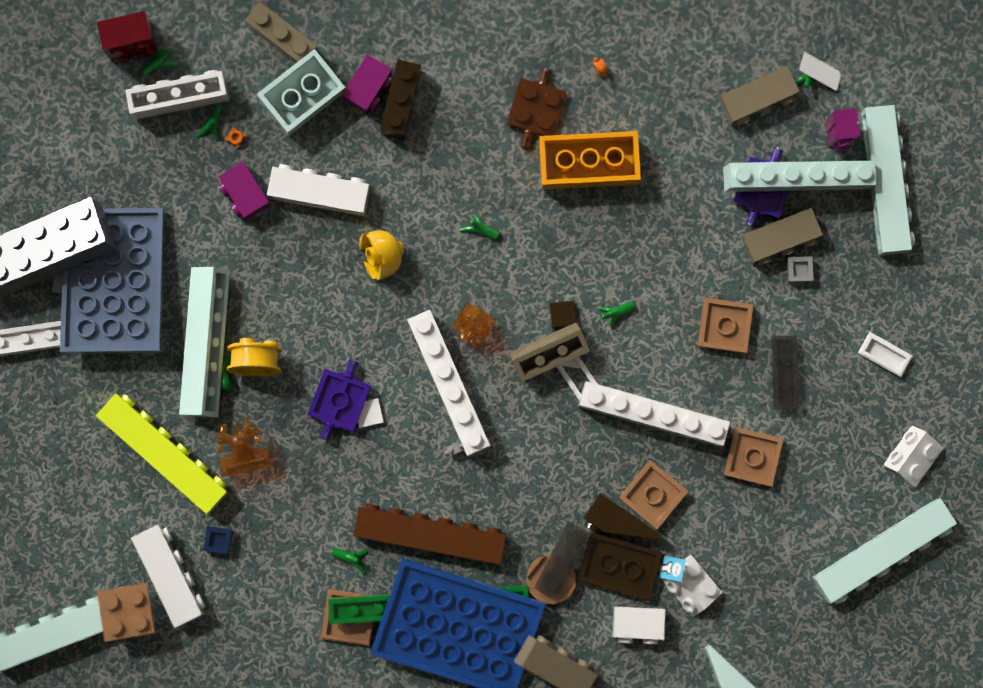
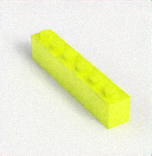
M115 393L96 416L203 512L210 515L229 493L225 489L227 484L217 475L212 478L207 473L209 468L202 461L197 459L194 462L188 456L191 452L184 445L179 443L176 446L170 440L172 435L162 426L157 429L152 424L154 419L144 410L139 413L133 407L136 403L126 394L121 397Z

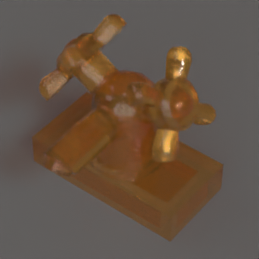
M248 419L243 420L246 428H243V425L240 423L234 426L233 436L226 433L227 424L221 425V432L217 436V452L222 453L224 444L230 445L232 454L219 457L222 478L271 466L268 446L251 449L249 440L254 438L258 445L261 444L262 440L259 437L261 430L250 424Z

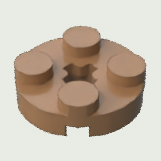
M548 554L537 558L530 565L526 582L530 593L535 599L546 604H556L565 601L573 593L576 575L573 566L567 559L559 555ZM553 572L556 573L558 583L547 586L545 584L547 579L544 576L547 573L550 575Z

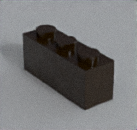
M397 59L380 128L381 135L405 140L422 73L420 64Z

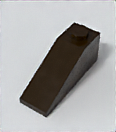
M601 493L598 494L583 516V519L586 520L584 525L595 533L600 530L605 533L659 540L662 536Z

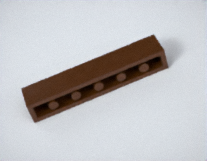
M369 503L365 504V508L359 507L353 534L355 537L501 564L506 535L501 534L502 529L487 527V531L477 530V524L463 522L462 526L452 525L453 520L441 517L436 522L428 520L429 515L415 512L414 517L404 515V510L390 508L389 512L379 511V505Z

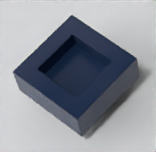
M207 526L203 551L229 554L233 530Z

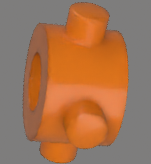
M598 57L594 58L593 67L599 76L605 77L608 71L605 62Z
M233 127L228 137H225V140L235 145V148H240V144L247 136L246 133L242 134L236 127Z

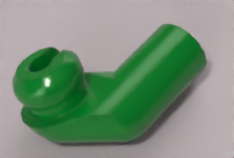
M223 355L220 390L230 392L234 388V381L230 380L227 372V367L231 365V358Z

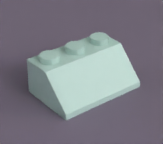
M314 49L261 90L257 96L289 137L341 96L345 86Z

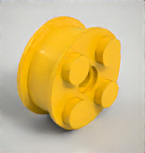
M242 338L240 343H232L227 347V350L231 352V365L227 367V372L240 376H274L281 373V368L278 367V354L282 353V348L278 346L277 341L256 343L255 339Z

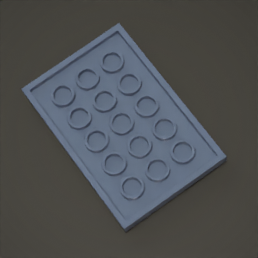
M103 209L116 249L63 271L60 353H161L164 209Z

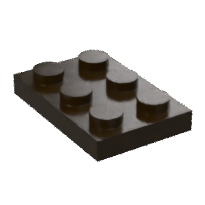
M590 532L577 580L650 600L662 552Z

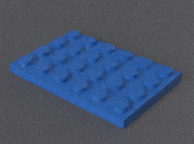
M402 558L378 628L371 655L478 688H518L524 668L514 662L527 637L529 635L533 638L535 637L545 602Z

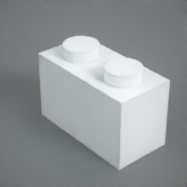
M614 607L612 637H618V642L633 643V638L643 639L644 644H658V639L664 640L665 609Z

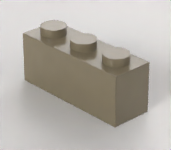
M261 2L256 5L244 20L249 29L295 64L314 49L319 53L316 44Z
M784 66L722 94L719 102L730 125L732 126L737 123L738 127L752 121L750 117L756 114L762 117L774 111L772 107L778 104L784 107L796 101L794 97L800 91L788 66Z
M810 208L743 234L741 240L751 264L758 263L759 266H763L772 262L773 256L781 254L782 257H786L795 253L794 248L803 245L806 249L818 244L817 239L823 234L814 212Z
M574 323L509 354L523 382L590 352L581 329L577 323Z
M529 635L514 660L521 667L558 688H591L597 677V674L591 671L592 665L580 658L578 662L570 659L572 654L561 647L557 651L550 647L552 642L540 635L537 639Z

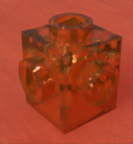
M466 302L452 328L459 332L457 337L464 342L470 344L473 341L481 345L496 319L484 310Z

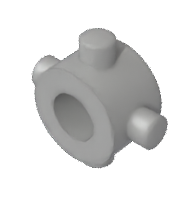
M457 442L446 447L447 451L445 453L451 457L464 451L462 443Z

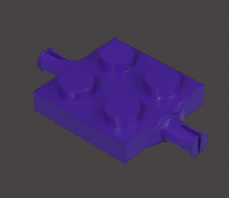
M773 148L770 160H759L750 156L747 163L779 162L783 150L779 149L778 151V148ZM789 191L736 192L732 203L745 207L750 211L745 225L749 227L753 218L750 227L755 228L759 215H766L777 220L780 218Z
M349 359L345 373H336L324 369L307 414L325 424L319 437L321 439L330 441L334 428H343L355 432L372 387L358 381L354 377L359 364L356 361Z

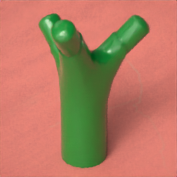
M168 48L164 52V49H160L156 58L141 68L144 75L147 77L161 67H175V62L166 60L172 50Z
M805 73L795 80L796 85L805 81V88H808L810 83L812 89L817 88L816 80Z
M214 105L208 121L202 130L195 135L196 138H200L208 131H212L215 139H220L218 121L224 109L222 106Z
M478 215L474 216L475 221H469V224L472 226L459 229L460 233H480L495 241L499 235L498 231L486 226Z
M632 301L611 308L601 306L600 311L606 312L601 315V319L611 318L609 326L613 327L620 316L634 311L635 306Z
M334 547L331 557L350 563L362 575L367 573L360 564L359 559L367 554V550L347 552Z

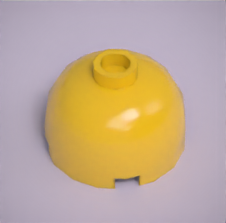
M383 230L371 231L360 236L359 248L360 251L365 250L368 263L364 262L370 277L381 280L393 275L399 269L402 262V255L404 254L402 243L397 241L389 232Z

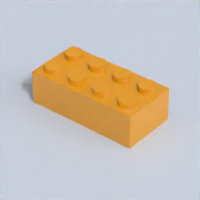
M638 131L539 136L542 190L639 185Z

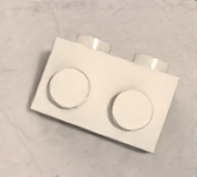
M912 426L904 434L903 439L895 450L891 452L884 466L896 472L911 486L916 487L944 447L926 431Z
M690 554L684 559L686 563L681 582L662 578V581L666 584L667 589L682 603L683 608L694 617L706 609L723 592Z

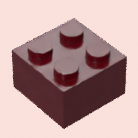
M145 11L97 22L102 49L110 61L115 60V63H123L129 61V57L136 55L140 58L153 55V51L158 50L153 25Z

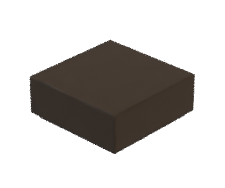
M574 300L549 303L552 328L567 327L577 323Z

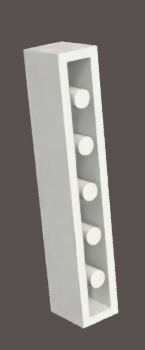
M428 310L407 319L467 457L489 448L490 444L431 311Z
M588 381L584 383L578 404L579 408L718 447L724 446L730 424L729 421Z

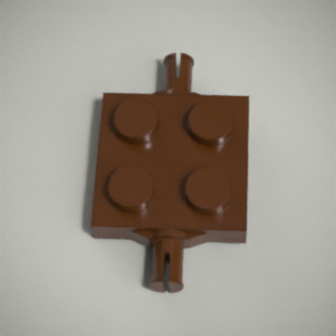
M542 68L539 81H531L521 77L519 79L506 125L517 128L524 133L520 145L522 148L530 149L533 136H553L555 134L567 91L554 88L548 84L552 73L551 69L547 71V68Z

